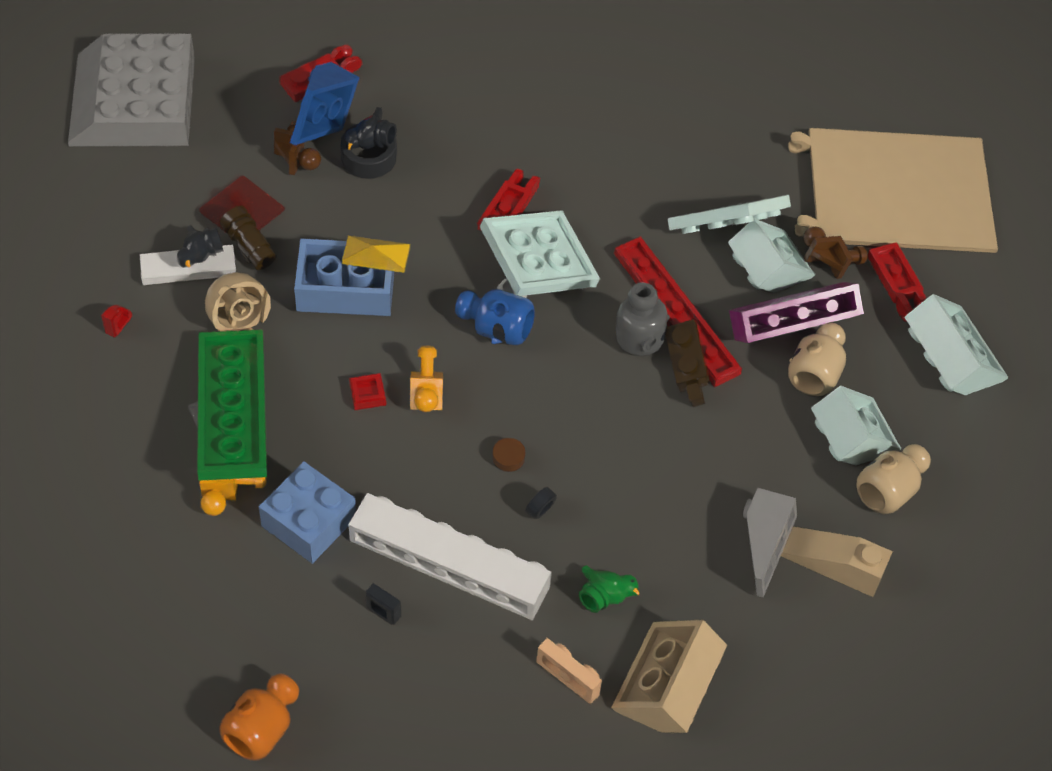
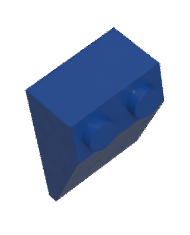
M333 62L315 66L309 76V84L301 101V109L290 143L298 145L343 130L360 77Z

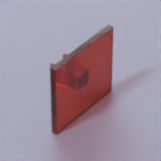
M244 175L199 208L201 214L224 232L225 230L220 225V219L226 212L236 206H245L257 223L256 228L258 230H261L285 211L283 205Z

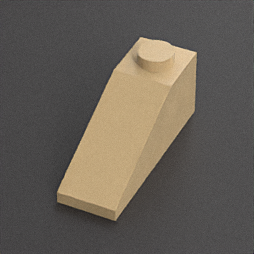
M793 527L781 557L873 597L893 551L861 537Z

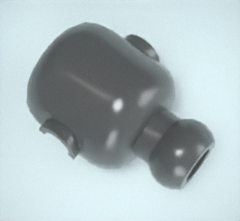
M648 283L634 285L628 292V298L618 308L616 315L617 342L624 351L631 355H651L659 350L665 340L667 321L670 317L667 315L665 304L658 298L657 291L652 285Z

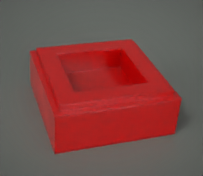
M381 373L349 378L354 410L386 406Z

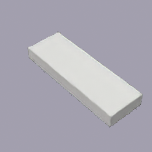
M224 245L223 252L216 253L217 256H209L206 261L195 263L190 268H182L178 264L177 253L179 250L140 254L142 284L152 285L219 278L224 274L236 272L233 245Z

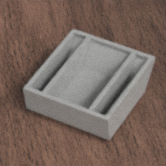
M102 34L78 54L68 145L188 146L195 59L191 34Z

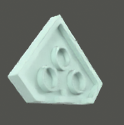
M789 195L667 219L669 230L681 228L682 234L700 231L699 225L708 224V229H714L732 224L753 222V218L761 220L781 215L780 209L791 207Z

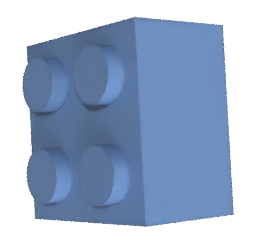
M303 462L259 506L261 525L313 564L349 526L348 524L356 513L355 497L309 464Z

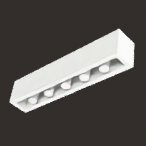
M367 493L348 524L351 542L532 621L550 588L551 571L547 570L542 564L534 561H525L516 557L514 553L505 548L497 549L486 544L477 536L462 534L455 531L447 523L434 522L425 518L414 509L406 510L395 505L390 499L383 496L376 497Z

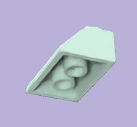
M932 294L904 317L910 325L908 329L910 335L915 341L922 344L926 350L923 353L924 357L933 367L938 369L941 374L939 380L948 391L968 395L1004 382L1009 378L962 306Z

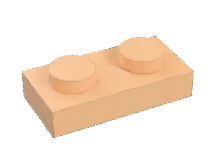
M546 638L538 647L537 663L591 705L600 694L602 680L599 678L598 673L587 664L582 665L575 660L571 652L560 643L555 644Z

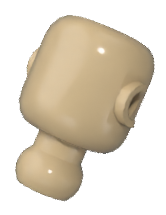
M832 322L822 324L816 331V334L809 335L801 340L794 356L790 358L788 367L789 379L792 385L804 394L823 396L830 393L836 386L846 364V352L842 346L845 342V332L840 325Z
M912 444L906 446L902 452L895 450L885 451L879 455L857 477L856 487L863 503L871 510L881 514L897 511L920 489L921 473H924L929 468L931 462L928 451L921 445Z

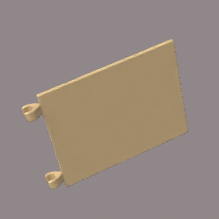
M809 128V136L802 132H793L791 134V141L788 144L791 153L810 150L816 219L808 215L798 216L797 224L795 225L797 236L803 237L808 228L818 226L825 231L826 237L841 236L847 245L884 246L897 242L900 248L997 253L998 246L982 138Z

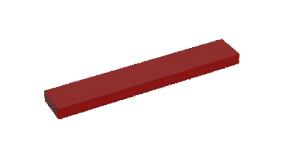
M639 236L615 247L614 255L635 283H648L656 289L658 298L665 304L667 315L670 317L667 321L668 326L695 319L709 381L714 388L741 375V366L642 237Z

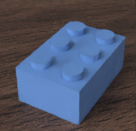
M300 239L294 288L296 311L391 316L395 271L342 264L347 241Z

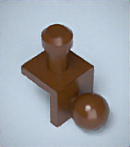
M292 121L287 130L275 128L274 154L283 156L289 164V174L291 175L296 174L300 165L306 170H315L321 163V155L316 149H304V143L298 145L290 143L297 121Z
M818 226L808 228L803 235L804 243L809 247L804 256L805 262L823 261L827 263L836 279L843 277L851 262H854L856 265L864 264L868 258V253L863 246H856L853 250H848L841 236L826 237L825 231Z

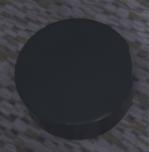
M549 487L543 488L529 502L525 511L533 519H539L555 503L557 494Z

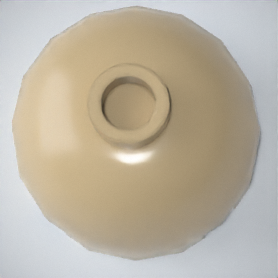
M232 272L222 275L209 287L205 298L206 313L214 327L220 332L254 330L251 327L257 325L259 321L263 324L271 308L270 296L263 285L245 273Z

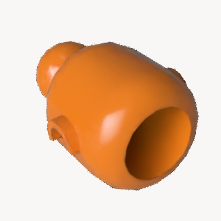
M280 673L269 679L266 690L257 688L246 690L221 722L219 730L225 744L233 752L245 759L256 761L265 758L289 727L290 715L286 706L294 703L298 698L299 686L289 676Z

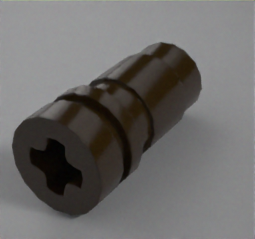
M236 206L222 216L220 225L228 233L230 239L238 243V249L246 261L252 263L256 270H262L274 262L276 254L270 248V244L260 230L256 228L257 223L245 206Z

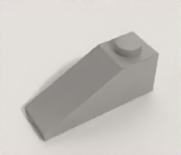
M757 488L753 500L748 499L745 504L743 517L747 519L757 596L764 597L797 518L796 498Z

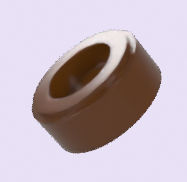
M514 438L499 440L493 447V462L495 466L506 472L516 471L521 468L525 462L526 452L524 445Z

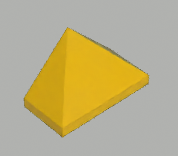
M348 235L342 264L404 273L410 244Z

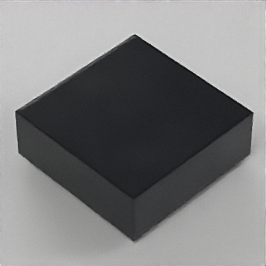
M372 583L366 590L367 609L389 624L395 625L401 618V601Z

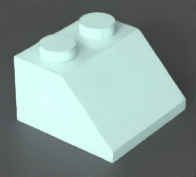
M753 218V222H749L728 242L734 251L732 254L734 260L746 269L749 274L747 277L749 282L758 290L763 289L775 293L809 280L815 275L785 230Z
M839 386L811 407L816 417L815 424L820 432L826 435L830 443L829 450L838 461L856 466L875 460L885 451L901 450L873 397Z

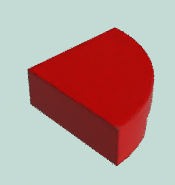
M120 305L109 307L101 315L105 333L114 338L118 336L133 317L132 312Z

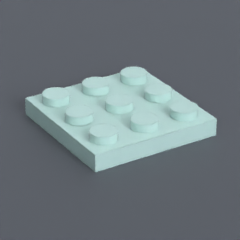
M563 211L483 218L480 228L516 295L525 296L597 286L600 278Z

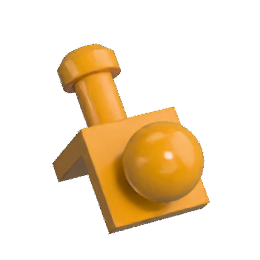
M421 346L418 349V357H421V372H411L410 410H420L422 412L442 410L443 372H433L434 358L437 357V349L433 346Z
M267 477L200 481L202 493L201 508L207 515L217 516L224 511L226 500H236L238 484L255 485L256 488H264L267 484Z

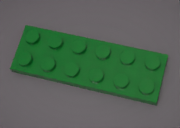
M263 330L199 332L198 481L267 477Z

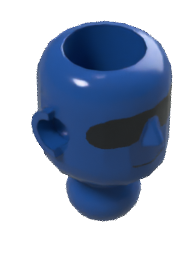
M492 289L482 298H479L472 291L462 292L457 299L455 313L463 320L475 319L477 334L490 338L492 344L503 342L516 346L523 343L529 336L534 322L535 308L533 303L525 297L500 289Z

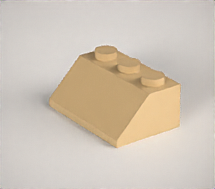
M704 620L653 622L611 708L615 712L659 732L687 733L707 692L716 668L720 664L727 644Z

